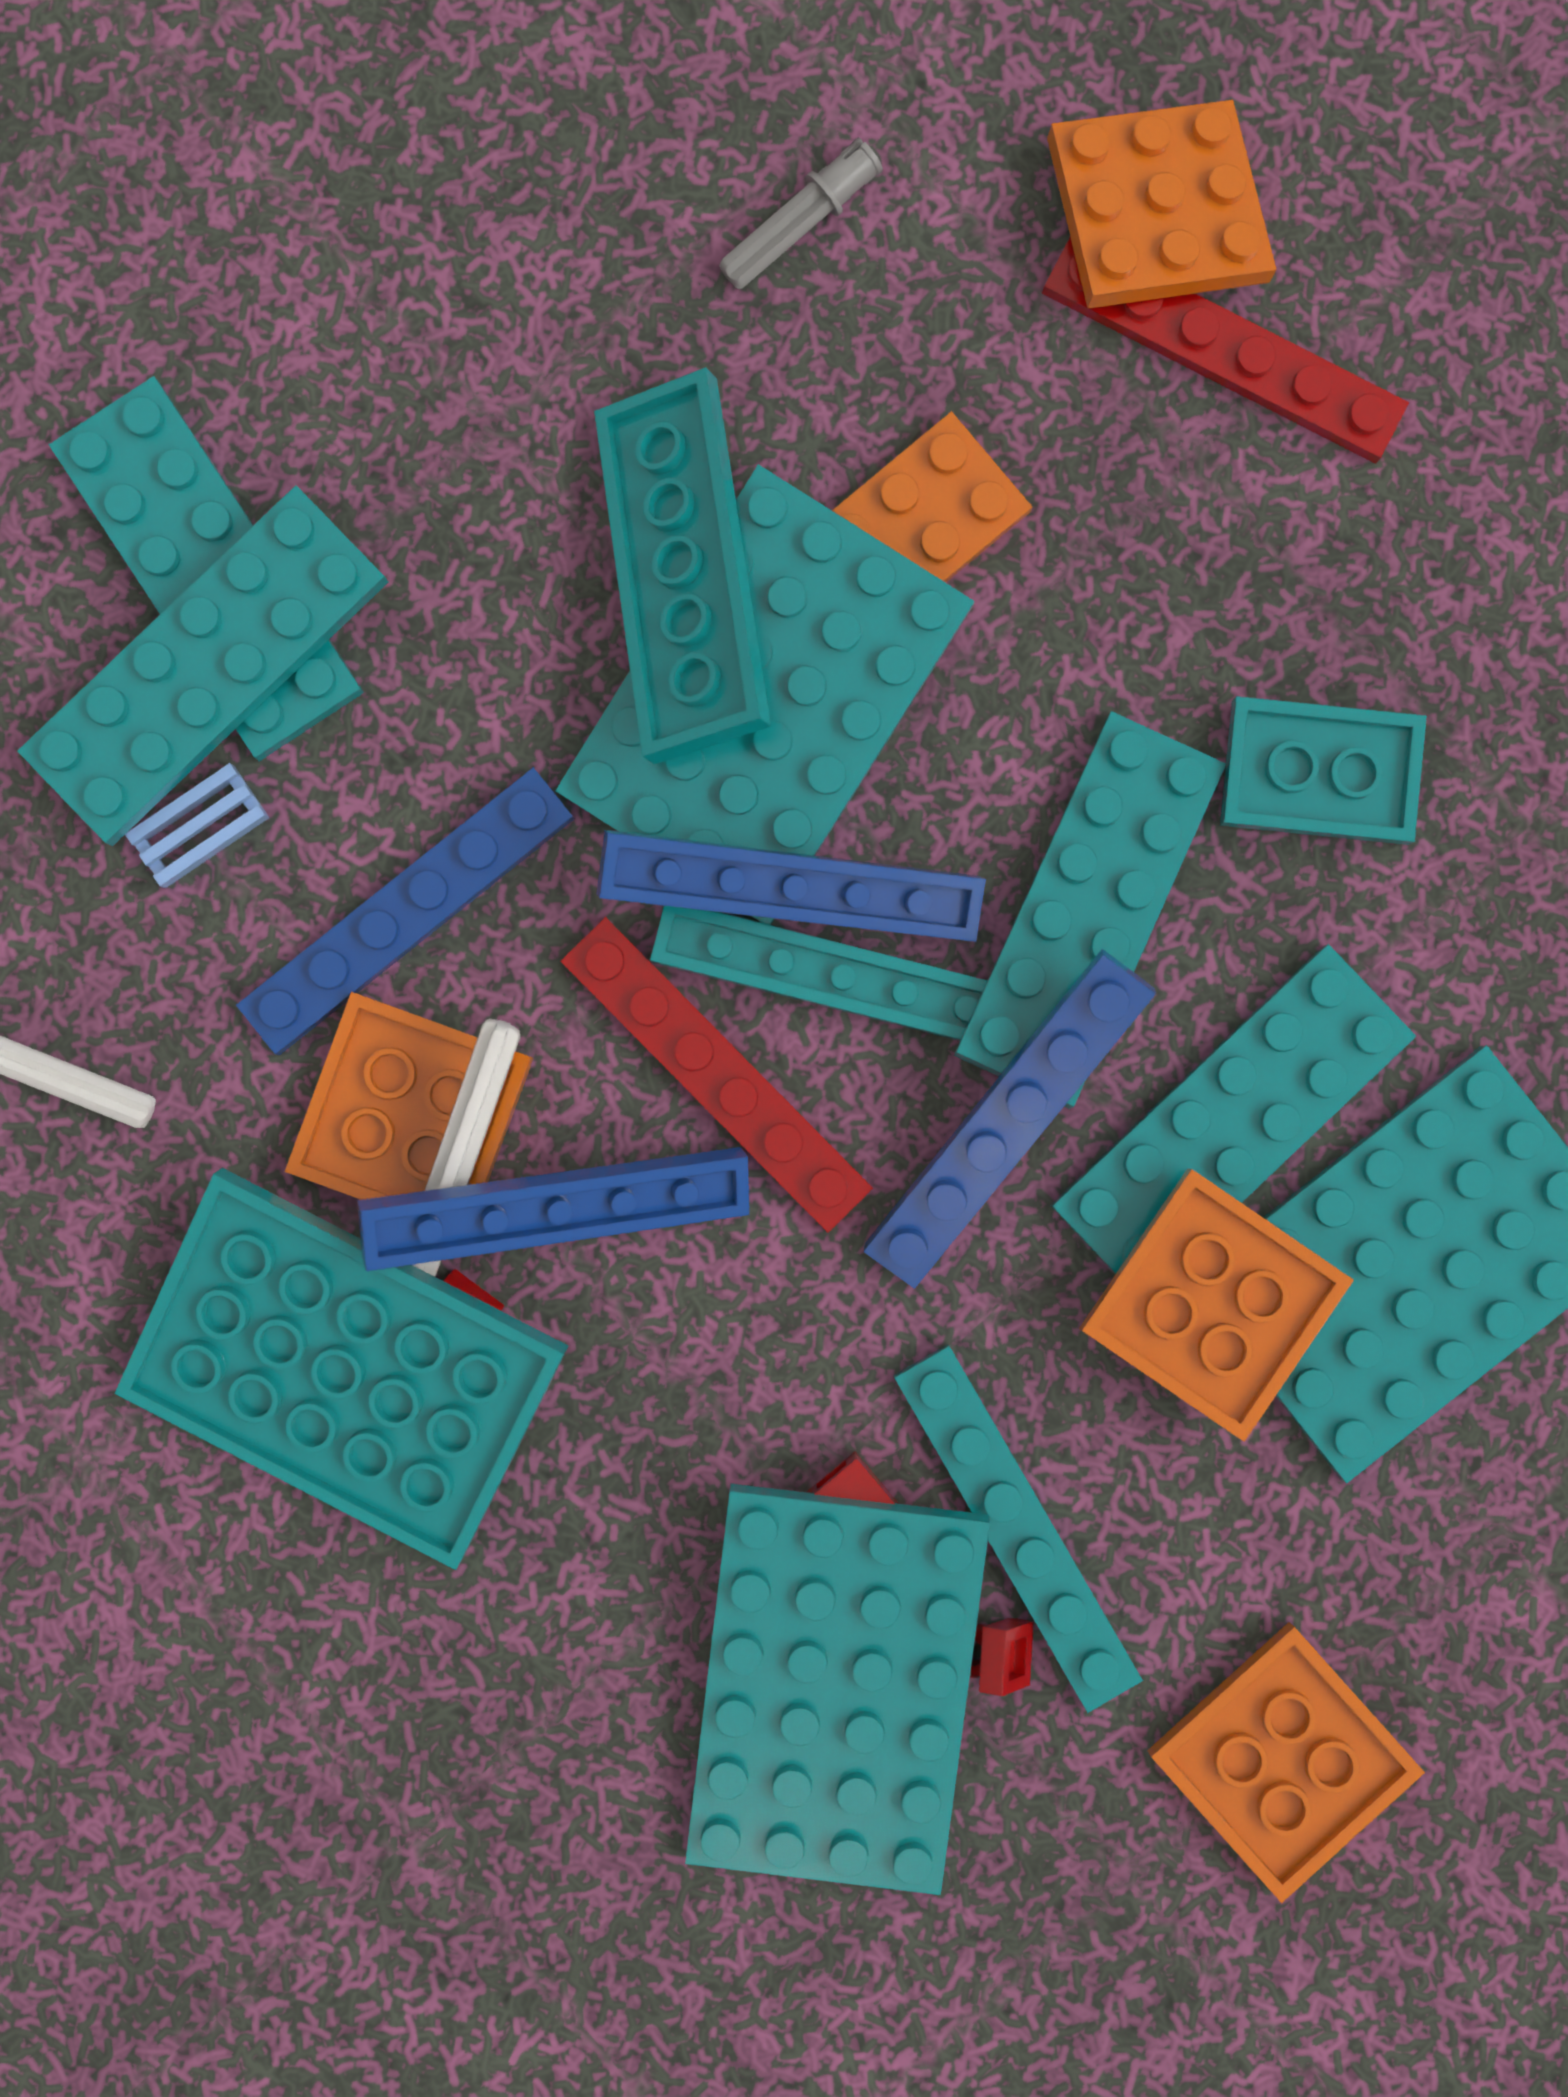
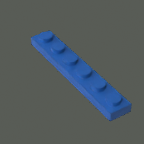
M533 767L236 1004L237 1008L273 1053L281 1055L346 1003L351 992L358 993L575 818Z
M605 830L596 895L603 899L976 942L986 879L976 875Z
M1101 949L868 1238L863 1252L915 1289L1156 995L1155 988L1105 950Z
M741 1147L357 1200L363 1263L366 1271L746 1216L749 1215L748 1156Z

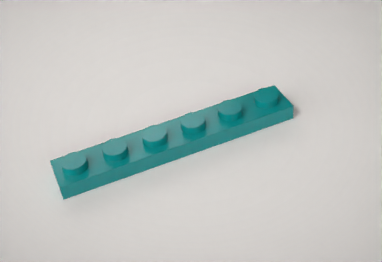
M664 906L650 958L651 963L958 1041L961 1040L988 981L720 912Z
M949 1344L895 1374L894 1378L971 1512L989 1515L988 1541L1087 1713L1142 1682L1140 1674Z

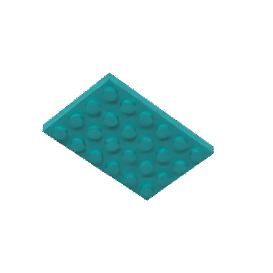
M758 464L737 497L736 504L771 727L654 765L642 757L631 673L629 671L555 791L619 832L815 856L969 614L975 601ZM752 916L767 925H772L775 918Z
M1487 1045L1480 1046L1263 1217L1354 1279L1276 1395V1398L1345 1483L1351 1481L1568 1309V1147Z
M221 1168L211 1177L114 1394L456 1570L463 1560L569 1346L413 1265L366 1271L362 1259L360 1238Z
M731 1483L685 1864L941 1895L989 1536V1515L897 1503L888 1504L814 1495V1493Z

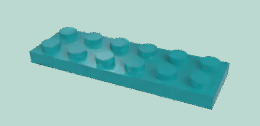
M705 367L594 411L641 753L643 758L654 765L771 727L717 378Z
M155 376L48 444L159 614L170 606L253 526L252 521ZM328 640L236 728V731L254 758L261 761L363 694L364 691L331 641Z
M295 485L17 752L106 844L114 846L389 581L305 493Z
M1111 711L953 1056L1000 1076L1101 949L1105 950L1131 971H1135L1226 763ZM1084 1083L1064 1107L1071 1109L1075 1106Z
M1329 944L1324 945L1050 1206L1116 1274L1187 1169H1193L1242 1203L1397 1056L1416 1035Z

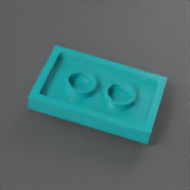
M1236 696L1231 704L1220 826L1404 845L1415 842L1427 716Z

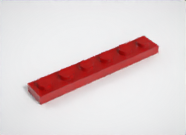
M1069 237L1043 288V295L1375 464L1381 459L1410 403L1196 293L1088 309L1071 237Z
M606 917L561 960L565 967L827 1233L873 1189Z

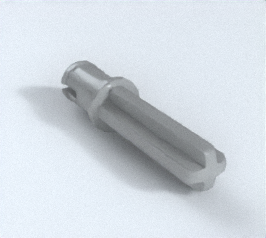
M858 137L837 158L818 173L814 171L809 172L806 175L808 185L722 259L719 266L728 281L737 289L744 288L830 212L834 216H839L843 212L842 205L861 187L883 171L880 160L870 146Z

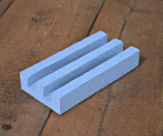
M229 763L128 831L125 836L137 848L144 864L150 867L154 873L153 877L159 886L167 888L270 817L236 767ZM231 784L234 791L153 846L148 841L150 838ZM244 803L248 812L168 866L164 865L161 858Z

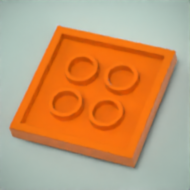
M1233 100L1051 124L1047 141L1088 309L1270 283L1277 269Z
M351 992L284 1172L360 1200L424 1191L478 1037ZM515 1051L468 1185L489 1181L534 1059L533 1057Z
M1187 1169L1079 1329L1245 1442L1354 1279L1193 1169Z
M1290 1622L1281 1628L1147 1750L1158 1766L1281 1903L1425 1773Z

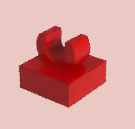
M1007 1618L989 1625L979 1624L976 1626L975 1641L981 1645V1661L972 1660L970 1678L980 1677L979 1692L1005 1696L1030 1686L1034 1621Z

